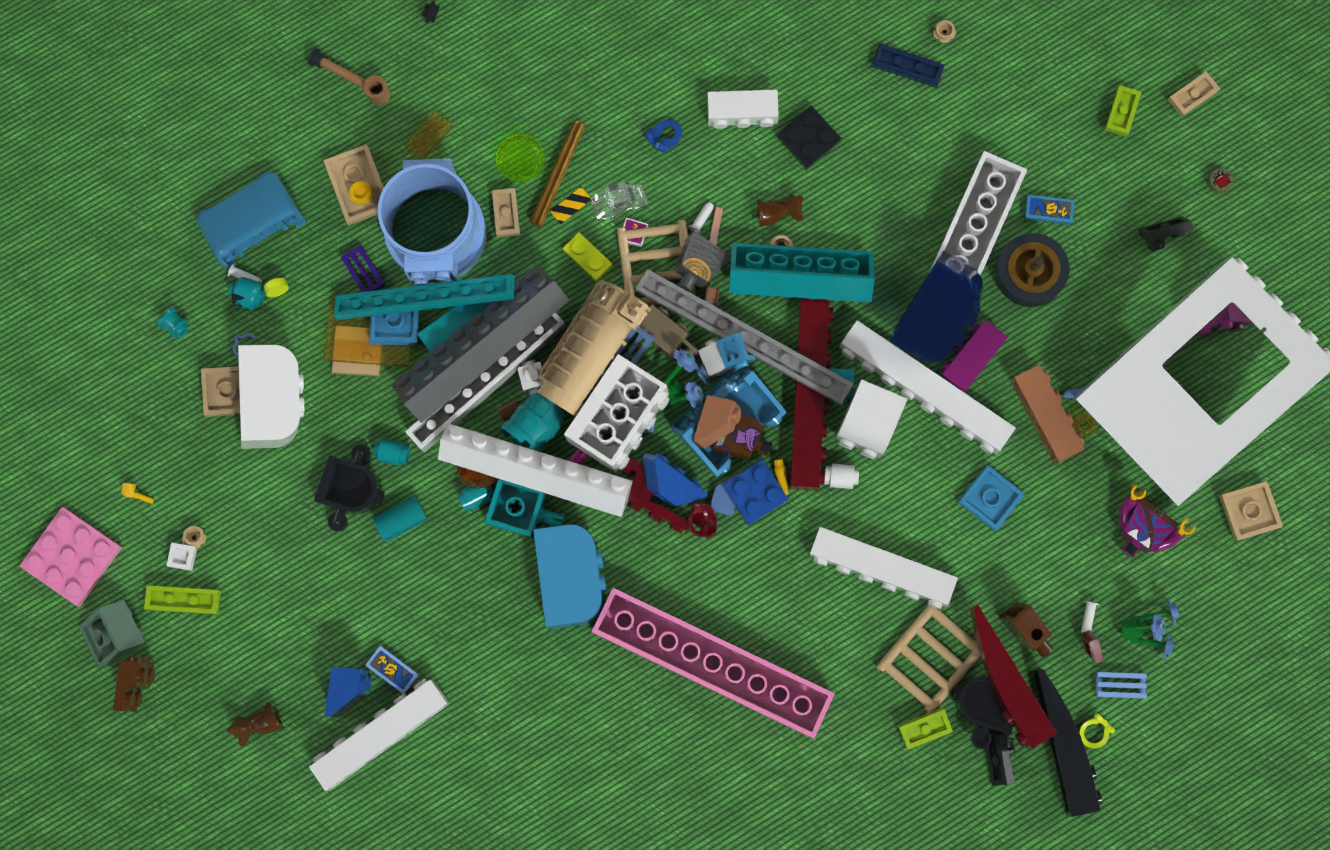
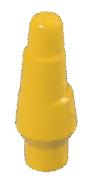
M783 459L775 460L774 473L777 482L785 495L789 493L786 478L787 467L784 465Z

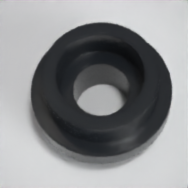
M435 1L425 5L422 17L426 18L425 23L435 22L440 7L435 4Z

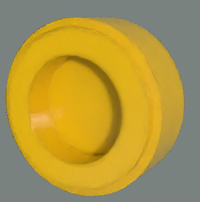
M357 181L349 188V196L353 203L364 206L373 199V190L367 182Z

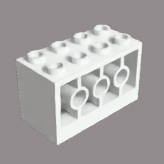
M618 354L564 433L565 438L570 444L613 472L617 473L619 469L623 470L630 460L628 455L631 450H637L642 443L643 438L641 436L645 429L650 430L657 419L655 418L659 409L663 410L668 404L670 398H668L667 385ZM632 395H639L637 399L632 400L630 398ZM625 414V418L617 419L618 415ZM606 434L612 435L610 439L604 440L603 438Z

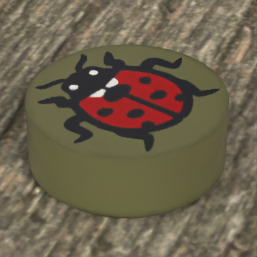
M1222 168L1213 171L1208 178L1209 188L1216 193L1226 192L1233 184L1232 174Z

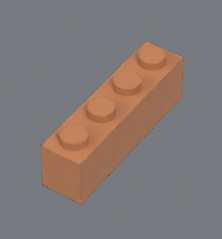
M1038 365L1015 376L1010 382L1054 465L1082 452L1085 449L1083 447L1085 443L1081 434L1075 432L1070 413L1064 411L1060 404L1062 403L1060 394L1057 390L1053 391L1049 383L1051 379L1045 369L1042 370L1041 366Z

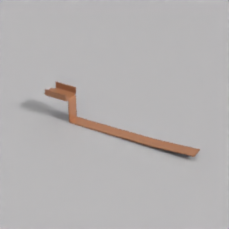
M715 207L710 242L716 246L723 208ZM710 280L702 289L706 290L705 301L714 306V304L718 303L720 289L710 287Z

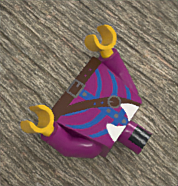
M1137 482L1132 484L1131 494H1128L1119 508L1118 525L1121 528L1119 534L1128 540L1121 551L1130 558H1134L1139 549L1145 553L1152 551L1158 553L1169 549L1182 540L1185 535H1191L1196 529V525L1192 529L1185 528L1184 524L1189 521V518H1185L1180 528H1177L1179 523L1144 499L1146 487H1144L1142 492L1135 491L1138 485Z

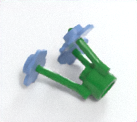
M680 349L673 353L678 365L661 382L666 384L668 388V398H670L668 404L673 406L677 402L687 399L693 408H697L702 404L703 392L697 386L695 380L701 378L707 386L710 383L708 380L710 376H708L704 365L700 366L698 362H694L695 358L690 352ZM683 367L688 372H692L694 369L697 370V374L682 383L671 381ZM685 387L687 393L681 395V393L683 392L682 388Z
M1170 599L1166 600L1168 610L1122 620L1123 639H1130V644L1139 643L1164 649L1162 660L1166 659V655H1171L1175 647L1173 646L1174 641L1170 640V634H1167L1165 644L1159 642L1162 641V635L1166 632V624L1162 620V616L1170 615L1173 626L1176 625L1175 618H1179L1180 609L1177 608L1176 603L1171 604ZM1153 619L1151 625H1143V622H1140ZM1152 630L1154 640L1158 642L1139 637H1144V631Z

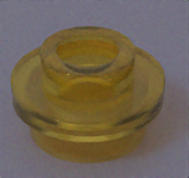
M1082 413L1074 418L1072 426L1075 432H1079L1082 437H1088L1096 431L1097 423L1092 415ZM1081 422L1087 423L1088 428L1086 430L1081 428Z

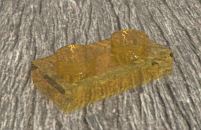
M434 111L407 140L404 146L420 160L425 159L453 129V126Z

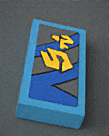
M1028 195L1026 198L1025 219L1071 225L1073 223L1075 200Z

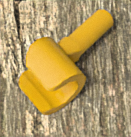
M122 484L121 493L123 496L153 504L154 498L135 492L136 485Z

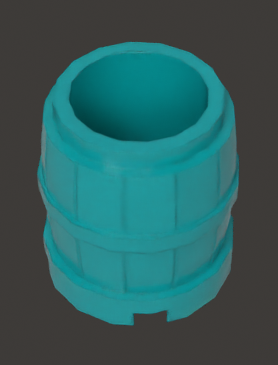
M537 392L536 394H531L520 404L510 419L504 421L499 429L506 438L511 435L510 439L513 441V444L541 452V449L555 437V434L564 424L566 415L558 405Z

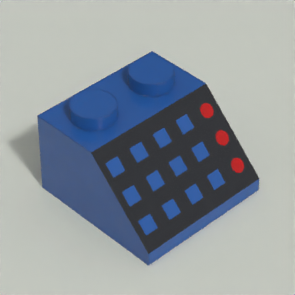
M331 667L325 716L339 717L366 696V691H370L372 676H369V671Z

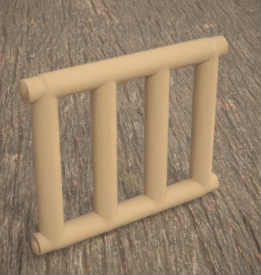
M686 220L677 221L678 224L632 230H626V228L622 227L617 229L625 291L635 296L633 285L639 284L644 274L632 276L630 262L680 256L685 240L688 237ZM679 234L680 247L629 253L627 239ZM675 270L656 272L657 275L666 280L682 279L683 277ZM694 285L690 293L696 296ZM648 297L638 298L648 306H651V304L660 305Z
M928 605L881 659L876 668L882 672L885 670L926 706L924 709L929 713L936 710L978 661L980 653L975 640L938 608ZM931 616L972 651L964 662L923 628ZM915 635H918L957 669L948 681L907 646ZM900 652L941 687L932 699L891 664Z

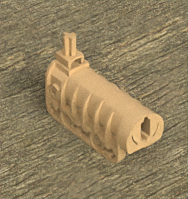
M604 280L599 281L542 367L538 378L544 383L538 393L576 417L591 391L593 392L595 389L594 387L600 377L604 376V371L609 363L614 361V356L620 346L625 347L627 344L624 340L629 332L636 330L644 317L651 311V308L622 288Z

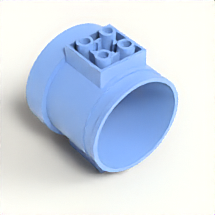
M451 158L403 160V170L395 174L383 188L378 202L379 224L384 233L385 243L391 256L405 272L411 284L416 286L457 281L458 277L467 273L478 262L484 251L487 239L485 219L479 204L469 193L464 182L456 175ZM435 189L448 190L456 193L468 203L469 214L463 231L451 244L442 249L432 252L412 251L402 247L393 239V221L398 210L407 200L421 192Z

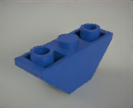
M648 453L644 454L643 461L647 490L662 501L678 506L706 498L707 493L701 489L702 484L692 478L687 479L684 477L685 472L674 465L672 467L668 465L669 460L658 453L655 456Z

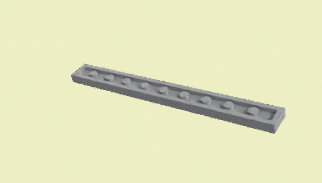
M648 269L636 287V291L721 339L734 333H741L749 355H754L758 360L841 406L854 385L852 382Z

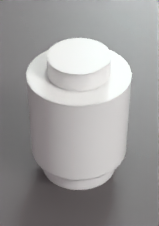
M826 465L825 485L844 489H853V485H858L859 471L855 470V465Z

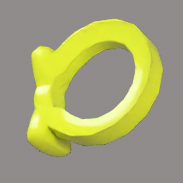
M1099 713L1094 714L1095 718L1085 721L1079 730L1083 744L1089 748L1096 749L1104 746L1109 739V733L1115 732V729ZM1101 723L1105 727L1103 738L1096 743L1089 742L1084 735L1086 727L1091 724Z

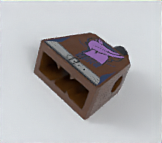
M741 411L740 421L735 425L734 431L716 441L712 450L749 460L753 451L767 456L773 443L760 438L764 426Z

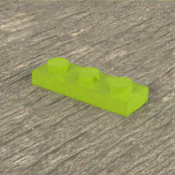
M147 585L144 610L218 615L221 591Z

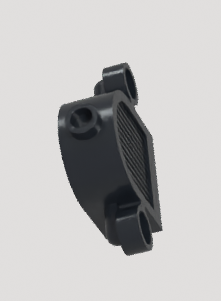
M362 444L356 445L352 449V462L329 455L314 498L316 503L336 509L335 513L331 514L328 518V526L335 532H342L348 527L349 522L345 512L355 515L364 514L372 510L376 504L381 505L385 496V491L381 490V485L376 475L368 468L362 466L368 463L372 457L370 449Z
M987 676L974 677L965 681L960 687H954L951 700L956 701L959 714L968 723L978 726L977 730L973 731L970 737V741L975 748L985 749L991 744L992 738L987 731L988 729L1011 735L1013 725H1008L1003 718L1002 712L1004 710Z

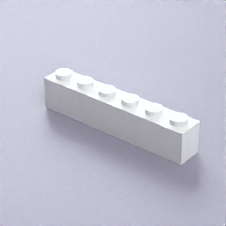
M822 527L819 528L810 552V557L814 558L813 562L825 567L827 563L836 566V571L846 575L853 572L858 574V579L871 584L873 580L882 583L881 587L892 592H895L896 589L904 591V596L917 601L919 597L928 600V605L941 609L942 606H948L958 577Z
M423 679L413 687L415 691L407 696L404 693L393 701L395 704L388 710L383 708L373 715L375 720L368 725L363 722L353 730L355 734L350 738L342 737L333 744L334 749L326 754L323 751L312 759L314 763L309 768L323 789L330 791L448 706L450 703L434 680L426 681V679Z

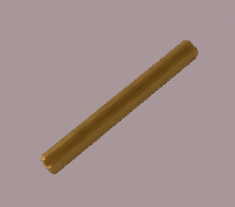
M573 121L530 221L536 227L543 226L585 126L579 121Z

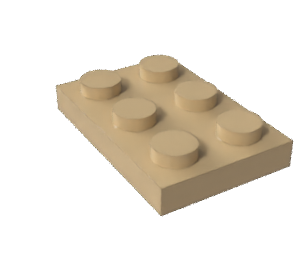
M366 144L323 160L348 226L378 215V202L384 187L368 145ZM365 181L371 186L373 199L370 203L364 206L353 203L349 196V188L353 183Z

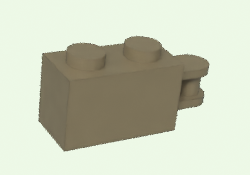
M651 304V311L644 317L640 326L642 329H647L648 334L655 336L651 345L670 360L673 357V353L678 351L682 345L687 348L685 351L690 352L692 355H697L699 353L698 350L687 341L688 333L686 331L688 329L681 322H673L668 318L669 313L661 306L656 308Z

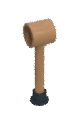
M317 48L310 53L308 65H315L319 68L323 67L363 88L372 104L382 106L390 100V89L382 77L371 76L366 80L326 59V56L320 53V50ZM376 88H382V90H381L380 93H378V94H373V93H372V92L374 91V89H376Z

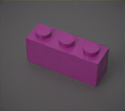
M987 320L982 325L976 323L969 332V335L972 336L967 344L962 341L954 351L957 354L956 358L953 361L948 359L940 369L943 372L941 377L964 393L1008 338V336Z

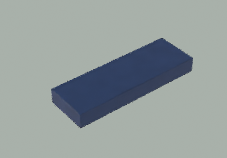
M880 43L872 63L873 68L935 88L938 87L945 66L944 64Z

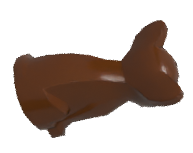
M789 195L785 201L762 202L758 199L757 216L759 227L774 224L787 214L797 221L804 220L801 213L803 196Z
M268 702L262 711L251 714L246 720L240 716L236 717L232 726L227 729V732L239 739L240 746H244L249 741L250 733L269 734L283 730L284 726L277 710Z

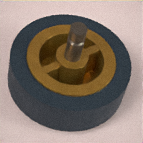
M1037 233L1020 235L1011 240L999 255L995 266V278L1000 291L1013 303L1025 307H1038L1052 301L1066 285L1070 272L1068 257L1060 244L1046 235Z

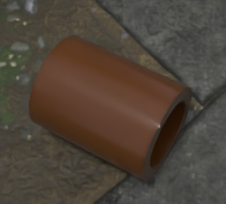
M515 398L497 408L504 421L510 419L517 410L516 408L519 406V403Z

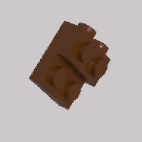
M129 656L128 661L120 660L113 710L137 712V707H140L142 702L140 688H150V684L155 679V669H153V664H150L151 659Z

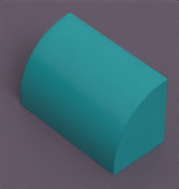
M416 495L373 517L375 526L385 542L429 520Z

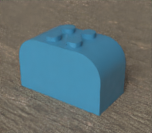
M577 525L534 529L546 628L550 630L585 625L592 622L599 616L602 610V592H607L604 575L600 576L599 568H604L602 553L597 551L592 536L584 528Z

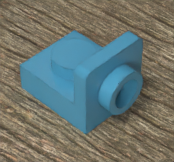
M734 333L717 340L725 368H735V371L749 367V362L755 360L754 355L747 354L741 333Z

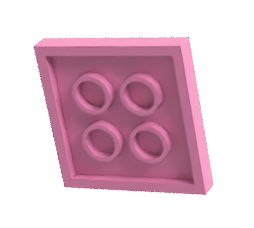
M62 507L20 564V567L68 601L80 607L122 547L74 513Z

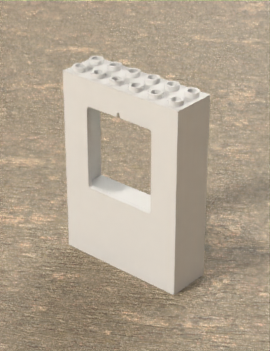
M1226 258L1075 396V399L1178 506L1330 372V350L1326 347H1319L1316 343L1318 338L1309 329H1302L1298 325L1301 321L1293 312H1285L1281 307L1283 302L1274 293L1268 294L1263 289L1266 285L1256 275L1250 276L1247 273L1248 266L1240 258ZM1232 302L1259 330L1263 327L1266 328L1263 334L1288 358L1289 364L1229 418L1218 425L1170 376L1162 365Z

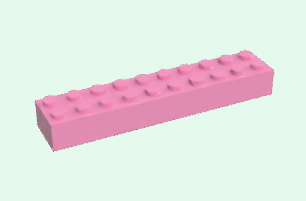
M612 588L592 630L593 634L812 739L815 738L835 693L615 588Z

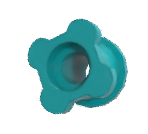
M174 307L169 308L157 321V325L163 330L166 329L170 333L171 338H181L189 329L187 327L189 321L182 319Z

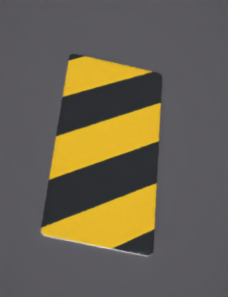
M580 187L552 209L550 213L562 224L592 199Z

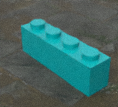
M489 302L456 306L417 335L429 352L432 353L433 349L449 339L455 330L466 325L473 315L480 313L488 307Z

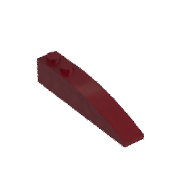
M977 604L970 608L974 634L989 682L1004 710L1002 716L1008 725L1012 724L1017 731L1015 737L1022 747L1026 746L1027 749H1033L1055 736L1057 732Z

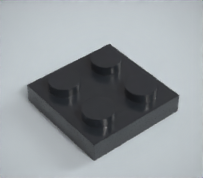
M812 105L776 135L777 139L806 170L812 167L842 140Z

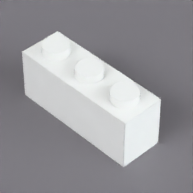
M777 90L708 92V126H713L717 129H723L729 125H736L738 128H747L750 125L771 127L773 124L778 123Z

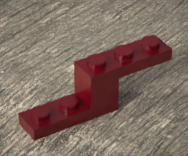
M630 458L626 467L623 470L619 469L629 476L632 473L636 474L632 481L626 506L637 512L640 509L648 512L647 517L658 523L661 520L669 523V528L679 534H682L683 531L688 533L690 528L687 519L651 501L654 494L647 490L644 465Z

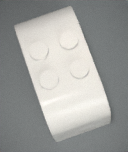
M238 345L241 449L278 448L285 446L296 436L300 417H304V398H299V394H303L304 382L303 375L298 374L297 360L290 350L280 345Z
M861 380L835 439L839 440L838 445L849 450L856 447L862 450L861 455L871 459L876 458V456L881 457L894 433L907 398Z

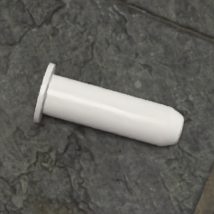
M710 202L704 205L694 223L688 226L692 232L701 233L700 229L712 212L714 205Z
M232 264L228 271V277L234 276L238 279L245 277L262 283L259 277L236 268L235 264Z
M1084 601L1086 609L1081 634L1092 630L1096 605L1099 604Z

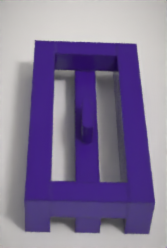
M361 245L341 256V259L362 292L375 291L380 287L386 286ZM359 252L376 278L377 283L373 284L357 258L356 254ZM352 257L355 264L362 273L363 277L370 286L367 289H365L364 285L360 281L353 267L349 263V258Z

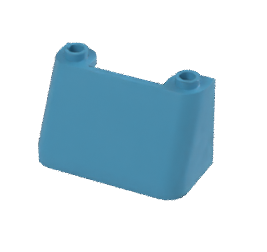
M270 172L261 174L257 181L214 207L203 209L198 213L196 223L213 254L226 270H229L232 264L237 265L235 262L237 255L240 258L243 257L245 250L283 228L286 231L289 229L287 225L295 224L298 228L307 223L276 173Z
M734 368L727 372L703 394L701 405L697 408L690 406L671 425V430L717 477L725 474L730 469L732 461L729 457L730 455L713 451L714 443L707 448H701L694 441L707 395L734 400L742 412L767 427L778 425L783 419L782 416L787 413L757 375L748 368L735 371Z

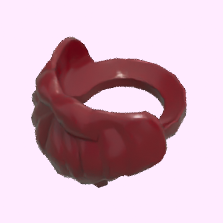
M700 501L693 502L688 516V524L692 534L697 537L704 536L707 539L716 534L717 516L712 506ZM693 524L701 528L699 532L696 531Z

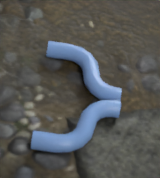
M246 333L243 336L237 334L234 337L235 344L232 347V351L237 357L236 347L239 343L238 339H245L249 336L256 340L257 338L253 334Z

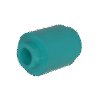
M382 438L380 442L375 444L374 456H377V461L398 466L401 464L406 465L409 460L411 447L405 445V442Z
M490 484L480 487L469 485L462 489V492L457 494L465 511L470 509L473 511L492 501L491 495L494 494V491Z

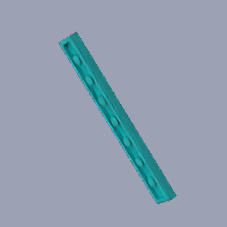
M512 274L335 295L334 318L343 320L514 299L515 277Z

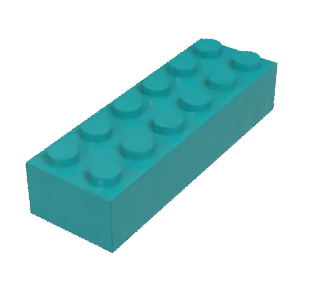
M732 243L729 293L782 296L785 298L828 299L833 301L844 300L859 303L872 302L875 280L873 251Z

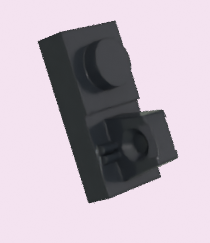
M1183 216L1138 228L1139 236L1146 240L1150 251L1165 248V236L1180 237L1185 235V232L1193 230L1192 221Z
M1006 734L992 735L991 744L985 748L991 785L1015 784L1011 759L1009 758V754L1015 753L1013 738H1006Z

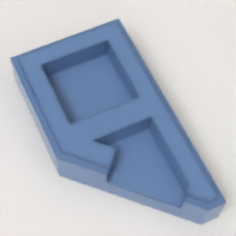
M735 476L715 487L711 503L715 513L733 517L735 505L722 485Z

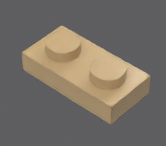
M1206 71L1171 95L1168 101L1182 118L1218 93L1220 88Z
M516 189L492 190L497 238L520 235Z

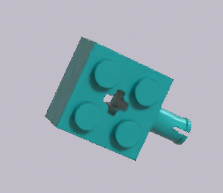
M498 479L485 524L533 539V530L537 529V525L542 523L552 527L562 526L561 522L553 519L563 522L565 515L544 509L546 493ZM519 503L522 509L514 514L511 506H516Z

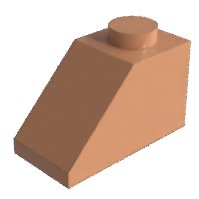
M707 395L694 441L701 448H707L733 432L735 425L740 421L741 408L734 400Z

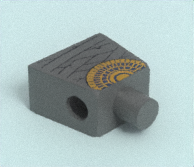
M692 232L685 240L675 267V271L683 276L678 286L688 292H691L694 285L701 288L704 287L730 259L731 255L697 232Z

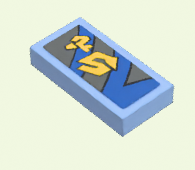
M379 646L365 665L402 694L408 691L419 676L418 673L382 646Z

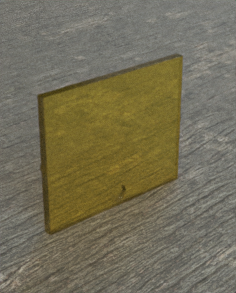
M332 294L329 322L326 327L324 361L409 366L411 345H370L371 316L343 320L335 319V294Z

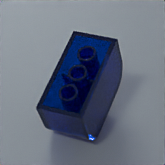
M943 250L895 326L889 342L922 361L937 362L946 358L955 345L960 346L967 335V326L972 327L979 317L978 313L981 310L979 306L984 288L980 274L971 266Z

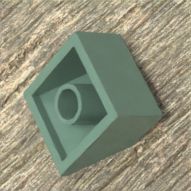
M124 600L98 608L79 625L99 669L134 652L144 643L142 633L137 628L132 618V612Z

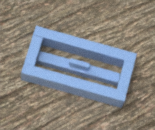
M1096 672V697L1147 698V693H1145V689H1147V684H1145L1147 674ZM1102 677L1139 679V683L1102 682ZM1102 687L1139 688V693L1102 692Z

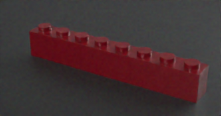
M801 298L797 352L825 368H830L831 354L827 353V345L832 344V331L828 330V321H833V308L829 307L830 300ZM798 381L795 382L790 489L818 491L820 485H824L825 471L821 470V461L826 460V447H822V438H827V424L823 423L824 414H828L829 400H824L825 396Z

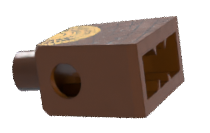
M1016 602L998 617L1024 648L1036 650L1041 657H1045L1053 650L1047 641L1052 634L1031 605Z

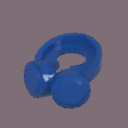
M674 120L661 121L653 129L646 130L648 142L655 150L663 153L678 144L682 136V128ZM670 126L674 128V137L665 138L661 142L657 141L665 127Z

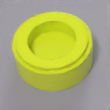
M284 278L272 279L264 285L267 297L280 296L289 289Z

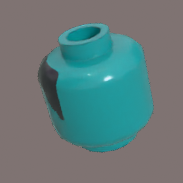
M240 277L236 283H231L228 295L232 296L231 300L234 306L253 311L256 307H261L265 297V290L260 282Z

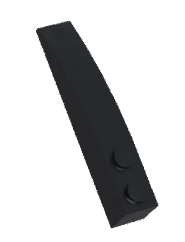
M1043 669L1033 670L1041 707L1057 732L1049 741L1066 815L1074 817L1101 811V793L1099 790H1096L1094 780L1097 779L1096 771L1093 765L1090 766L1082 738L1074 720Z

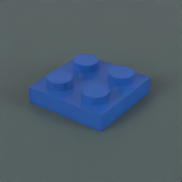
M763 459L722 485L747 526L788 500Z

